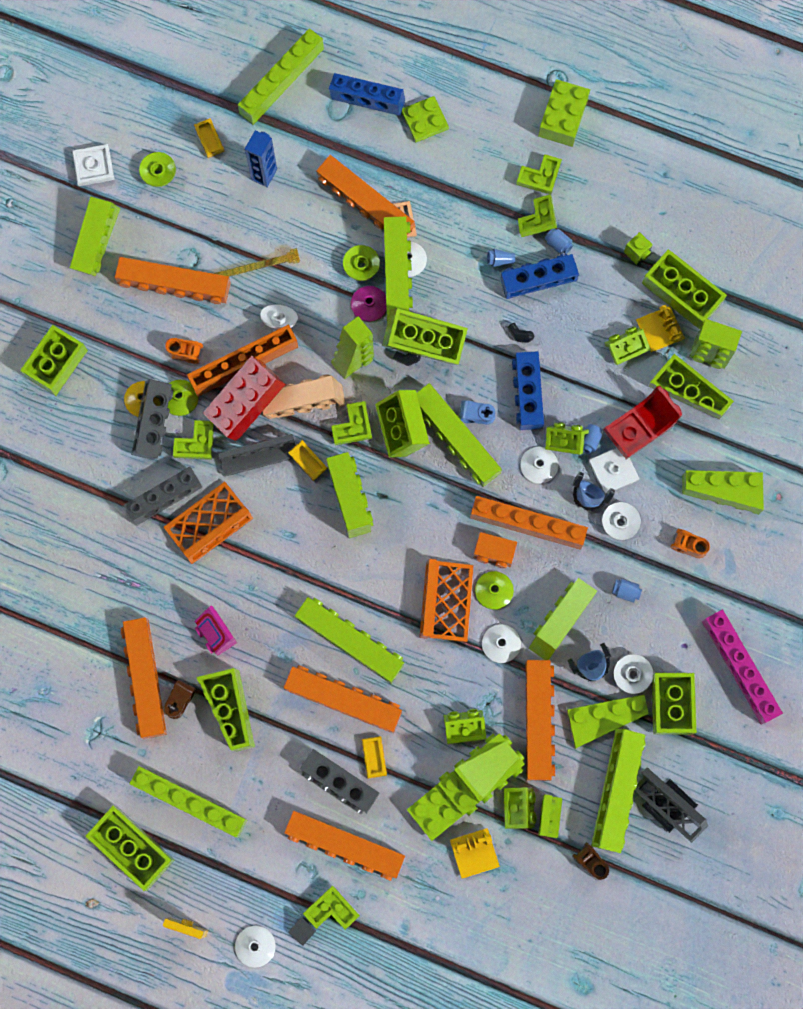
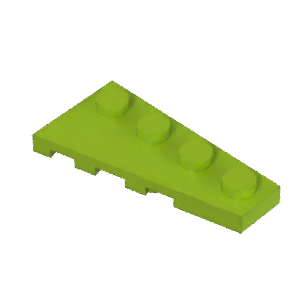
M645 695L567 709L575 749L649 714Z

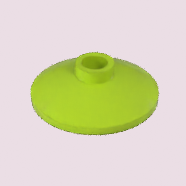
M154 152L144 157L141 161L139 173L146 184L153 187H162L173 180L176 174V165L169 155L162 152ZM156 171H162L160 174H156Z
M357 245L350 248L343 258L344 271L349 277L358 281L372 278L380 267V259L377 252L366 245ZM360 263L365 264L363 268H360L358 265Z
M182 379L171 381L169 384H172L173 396L171 401L168 402L167 408L170 409L169 413L174 416H184L191 413L199 401V397H197L191 383ZM181 393L182 397L176 398V394Z
M487 572L476 583V598L485 608L492 610L501 609L508 605L513 597V584L501 572ZM491 587H498V591L495 593L492 592Z

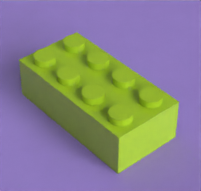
M669 249L648 271L642 281L645 287L699 330L704 320L709 319L727 296Z
M394 308L390 311L382 346L451 365H459L468 328Z
M349 452L326 458L349 539L370 533L371 526H374L371 512L366 511L368 502L365 492L361 493L360 491L363 490L360 475H355L357 466L354 456L350 457Z
M114 805L85 836L143 891H148L175 861L121 809Z

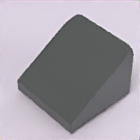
M301 917L288 933L304 946L317 930Z

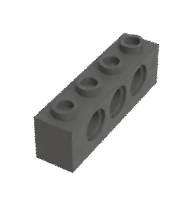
M153 379L145 381L131 455L151 460L157 459L161 455L163 446L160 445L161 439L164 438L166 433L164 423L170 411L167 408L168 402L171 401L173 396L172 384ZM154 397L160 400V406L154 404ZM151 415L156 417V425L150 422ZM147 434L153 436V443H149L146 440Z
M190 466L123 506L137 526L201 489L202 485Z
M314 749L300 768L303 771L302 776L311 782L313 779L320 782L318 785L326 792L332 790L336 793L335 798L344 804L346 801L353 804L352 809L359 814L363 812L367 814L380 795L378 791ZM326 767L328 769L327 776L319 777L317 775L318 768ZM338 777L343 778L345 781L344 786L340 789L335 788L333 785L334 780ZM355 788L361 791V797L357 800L350 797L351 790Z

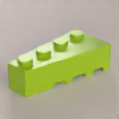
M90 196L70 269L96 276L99 273L102 257L105 254L121 208L112 202Z
M358 316L342 328L339 337L340 342L336 346L338 351L334 352L333 356L335 358L331 360L332 365L344 379L363 365L364 367L369 365L373 361L372 358H374L373 333Z
M673 354L649 383L650 388L655 389L657 386H661L668 392L670 397L719 420L734 402L676 354Z
M686 470L682 475V494L706 501L710 500L720 505L732 506L735 509L746 510L759 515L764 510L763 472Z
M580 578L575 583L572 581L564 590L567 592L565 597L560 596L554 604L557 607L555 611L550 610L544 618L547 622L544 626L539 625L533 633L536 637L528 649L544 660L551 658L597 593V590Z
M232 668L196 677L230 750L237 752L255 747L240 671Z

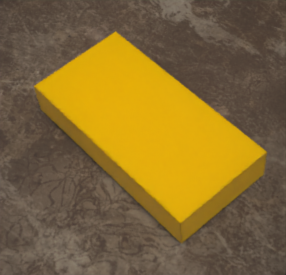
M211 118L194 124V128L208 158L225 152Z
M303 440L288 452L312 481L328 469Z
M381 736L362 739L367 778L387 776Z

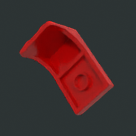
M657 386L648 397L607 425L603 431L627 460L670 430L680 419L682 412L680 407L671 400L668 392L661 386Z

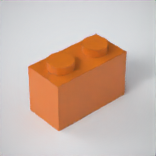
M480 532L473 558H477L476 561L488 564V562L496 563V567L506 569L512 565L517 542Z

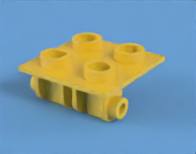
M663 305L659 307L660 310L636 319L639 328L644 330L651 353L685 339L670 306Z
M488 828L450 839L461 879L500 867Z

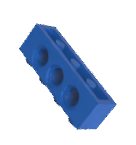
M334 73L329 86L332 100L400 116L405 103L404 90L401 88Z
M255 130L245 147L250 177L252 181L268 188L278 170L273 141L268 133Z
M561 254L555 259H542L536 264L526 263L520 268H507L501 272L500 281L505 297L509 299L577 281L579 272L573 254ZM559 268L561 272L555 273L552 269ZM540 272L543 274V277L538 278L534 274ZM523 277L526 281L519 282L517 278Z
M539 351L516 352L515 359H512V370H516V377H513V386L517 388V395L514 396L515 406H518L519 413H516V425L520 424V430L543 429L544 414ZM529 370L531 375L524 376L521 371ZM530 388L532 393L525 394L523 389ZM531 406L534 411L526 412L524 407Z

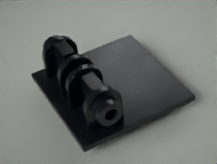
M671 779L666 782L671 789L694 809L698 806ZM665 797L656 798V805L658 807H667V799ZM647 802L642 805L662 825L661 827L666 832L670 833L674 829ZM671 810L670 818L682 820V813L679 810Z

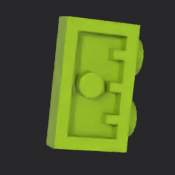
M635 326L625 330L626 333L612 335L608 338V341L604 342L605 346L609 347L615 365H619L651 350L643 329L636 328Z
M555 422L554 425L546 429L545 450L578 455L583 454L584 435L589 433V429H583L582 425H571L569 427L565 426V423Z
M470 709L462 713L452 711L447 715H443L447 744L487 739L482 710Z
M504 788L505 829L535 828L537 816L534 812L536 794L533 788Z
M542 795L538 836L558 838L562 798Z

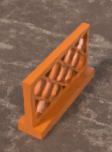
M224 481L165 525L164 529L189 562L193 564L250 522L253 517ZM223 489L228 491L227 500L218 499V494ZM213 502L212 511L202 510L203 504ZM217 503H227L225 512L216 511ZM230 504H238L241 508L236 513H228ZM191 513L198 514L196 523L187 522V518ZM201 514L211 515L210 524L200 523ZM215 515L224 516V520L220 525L213 524ZM175 525H182L181 534H174L170 529ZM186 525L196 526L194 535H185ZM199 527H209L208 534L198 536ZM184 538L193 539L192 546L185 550L182 546Z
M436 559L426 561L419 638L459 642L468 641L474 565L442 562ZM439 566L447 567L451 574L443 579L439 574ZM459 569H468V578L464 581L456 574ZM452 575L460 583L453 590L446 583V580ZM442 583L449 591L443 598L437 593V587ZM460 586L466 591V597L462 600L454 592ZM450 594L458 602L452 609L444 601ZM439 603H442L448 610L441 618L435 611ZM459 605L465 610V616L460 620L453 612ZM449 613L457 621L450 628L442 620ZM438 622L446 629L442 635L434 634V625ZM459 624L463 629V637L455 636L451 629Z

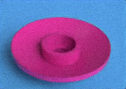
M364 286L358 289L351 299L352 312L356 317L359 316L362 321L373 322L380 319L387 311L385 293L374 286ZM371 299L373 302L371 304H367L366 300Z

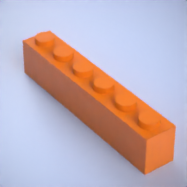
M329 155L316 170L317 179L324 186L329 185L332 188V192L338 197H344L346 199L345 202L350 207L358 208L360 210L359 213L364 218L373 220V224L379 230L384 229V217H406V222H410V232L416 227L414 220L332 155Z
M119 257L115 274L117 283L124 288L132 286L137 287L141 291L154 290L158 294L165 295L170 293L179 298L187 296L192 297L196 301L209 300L213 304H226L231 285L229 276Z
M288 324L187 374V377L197 397L229 382L251 356L266 364L298 348V342Z
M476 496L470 519L579 550L583 547L588 530L586 526Z
M144 617L123 621L121 635L126 640L124 654L125 658L129 659L127 674L128 677L132 678L130 693L131 696L135 697L133 712L134 716L138 717V723L136 724L137 735H140L142 739L167 735L149 620Z
M527 660L525 662L526 781H551L552 776H555V764H552L551 756H555V744H551V736H555V725L551 724V717L555 715V707L551 705V697H554V685H551V677H554V665H551V660Z
M298 665L297 668L292 666L284 685L285 691L394 734L402 714V710L399 709L400 705L390 701L386 704L381 702L382 698L376 695L366 696L361 689L352 687L351 690L344 687L345 683L334 680V682L326 680L327 676L316 672L313 675L308 673L309 669Z
M294 810L284 832L288 835L287 839L298 843L299 840L307 842L306 847L316 851L318 847L325 850L324 854L336 858V855L344 857L343 862L353 866L355 862L363 865V870L373 873L374 870L381 872L380 877L392 881V878L397 879L405 855Z

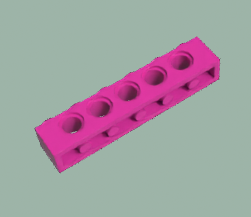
M722 609L702 621L704 627L760 724L767 723L783 714L724 610Z

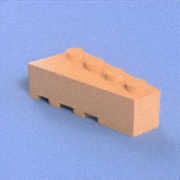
M322 375L316 380L305 379L296 385L286 384L263 410V415L268 419L294 415V411L309 413L312 408L326 410L330 409V405L339 404V407L346 406L342 384L330 375Z

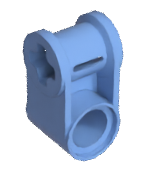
M461 401L459 418L463 423L489 425L495 420V408L490 404ZM486 411L490 414L487 418L484 415Z

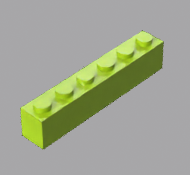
M309 28L238 103L239 114L254 125L324 50L323 38Z
M384 217L387 323L391 309L399 308L409 311V308H413V297H409V289H412V278H408V271H412L411 259H408L407 252H411V241H407V233H410V222H406V217Z
M430 383L417 392L421 412L424 416L423 420L429 427L432 426L436 430L435 434L440 441L444 440L447 443L449 452L453 456L457 455L460 459V465L472 473L471 477L477 485L481 484L484 487L501 474V467Z
M307 597L295 614V619L392 684L404 667L403 657L396 652H393V654L386 650L387 647L379 641L377 643L373 642L370 639L371 636L365 631L361 630L359 632L354 629L355 625L347 619L343 621L338 618L339 614L331 608L327 610L322 607L323 603L317 598L310 599Z
M627 729L615 730L591 843L592 847L615 853H621L624 848L625 832L629 826L628 817L633 806V793L637 787V774L641 767V755L646 744V735Z
M138 766L130 782V785L236 838L240 837L248 821Z

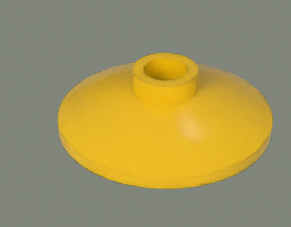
M145 381L132 384L124 395L126 409L136 417L139 416L141 406L139 396L143 395ZM154 397V404L160 406V400Z

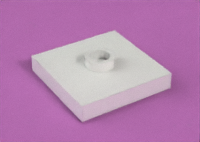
M108 144L72 150L78 186L115 180Z
M618 448L588 461L605 494L610 488L616 491L640 479L630 458L626 460Z

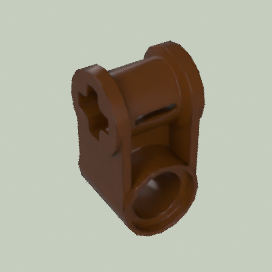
M181 680L175 683L164 706V711L168 717L178 719L183 715L196 692L195 687ZM176 706L178 708V711H174L171 714L172 711L170 710V707Z
M586 842L584 844L585 847L581 851L572 855L575 861L595 880H603L609 875L608 865L589 843ZM597 865H601L605 869L602 877L594 873V868Z

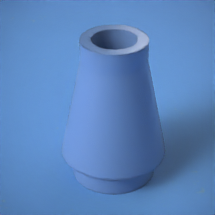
M498 249L488 251L487 264L492 265V267L515 263V253Z

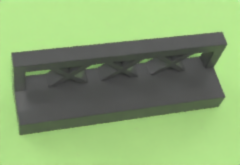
M293 434L218 454L226 477L291 460L293 458L288 452L296 445Z
M647 767L642 772L644 778L637 784L634 792L692 843L708 827L706 819ZM648 782L653 787V794H644L640 789ZM665 797L667 799V807H658L656 805V798ZM679 810L682 813V820L670 818V811ZM694 823L698 828L692 835H689L685 831V824Z

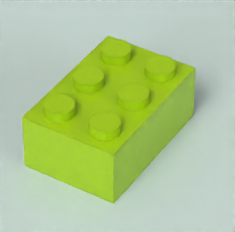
M556 79L540 125L538 137L573 147L591 89Z
M705 319L695 337L689 357L698 363L705 362L711 364L713 368L725 369L736 352L742 331Z
M52 325L20 371L24 377L57 396L88 350L82 342Z
M398 390L375 404L389 458L407 457L430 444L416 390Z
M695 673L653 674V735H693L697 733Z

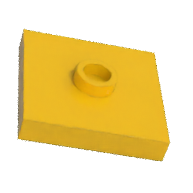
M171 917L165 918L162 925L165 928L198 939L205 938L208 933L207 929L195 926L193 921L183 918L182 921Z

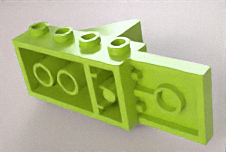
M494 733L485 740L486 745L481 749L479 746L469 753L471 755L469 759L465 761L462 758L454 765L455 769L453 772L449 773L447 771L438 778L440 782L407 809L431 841L464 814L470 816L478 809L475 805L480 801L483 803L487 802L493 797L492 791L496 788L500 791L508 784L506 780L513 775L516 778L524 771L521 767L525 765L523 762L525 758L518 750L514 751L511 748L512 742L506 735L502 736L500 733L497 736Z

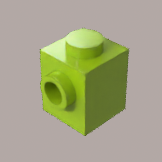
M639 232L626 244L624 253L637 265L641 260H646L651 255L653 244Z

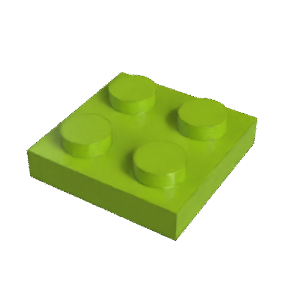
M435 96L402 109L401 113L415 143L449 130L448 123Z

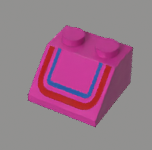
M212 605L195 620L197 624L195 630L200 637L205 636L208 641L205 645L211 654L215 652L219 656L237 644V641Z

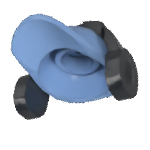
M579 472L572 484L574 486L573 498L575 504L587 511H593L605 503L608 504L615 490L610 488L605 494L598 486L582 480L584 473Z
M605 643L600 644L603 652L600 650L588 652L577 660V665L572 658L568 659L570 669L574 674H578L581 678L588 681L601 679L609 672V658L611 657L609 648Z

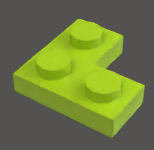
M544 154L540 170L521 166L516 185L552 194L562 159Z
M551 194L533 199L535 214L518 218L521 237L557 228Z
M365 401L347 404L350 422L331 426L335 446L372 439Z
M195 420L193 439L174 438L173 457L212 460L214 424L211 421Z
M334 886L330 887L303 913L316 929L332 915L346 930L360 916Z

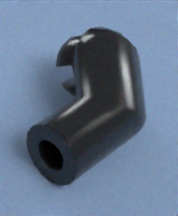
M512 323L507 327L517 342L529 343L535 337L532 331L519 330L516 323Z
M396 351L393 359L406 366H410L419 362L421 356L411 353L405 355Z

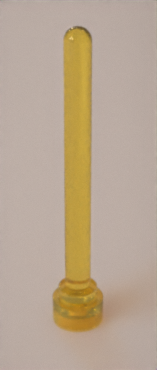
M297 248L290 249V252H286V255L227 269L214 274L230 277L285 262L300 263Z

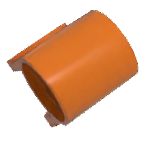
M170 338L166 342L165 347L170 358L199 364L200 359L198 358L203 344L192 340ZM177 345L180 347L177 351L173 352L170 350L172 346Z
M683 529L676 530L677 536L674 544L670 546L671 549L699 559L706 556L710 549L708 540ZM697 544L703 545L704 548H705V551H704V552H699V551H697L696 548H695V545H697Z

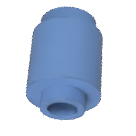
M551 229L545 237L547 244L560 255L567 254L573 247V240L559 229Z
M589 424L584 428L589 429V433L584 435L583 452L586 454L596 451L602 437V429L593 424Z
M616 579L612 594L616 595L617 598L633 603L635 599L639 600L642 592L639 584L624 579Z

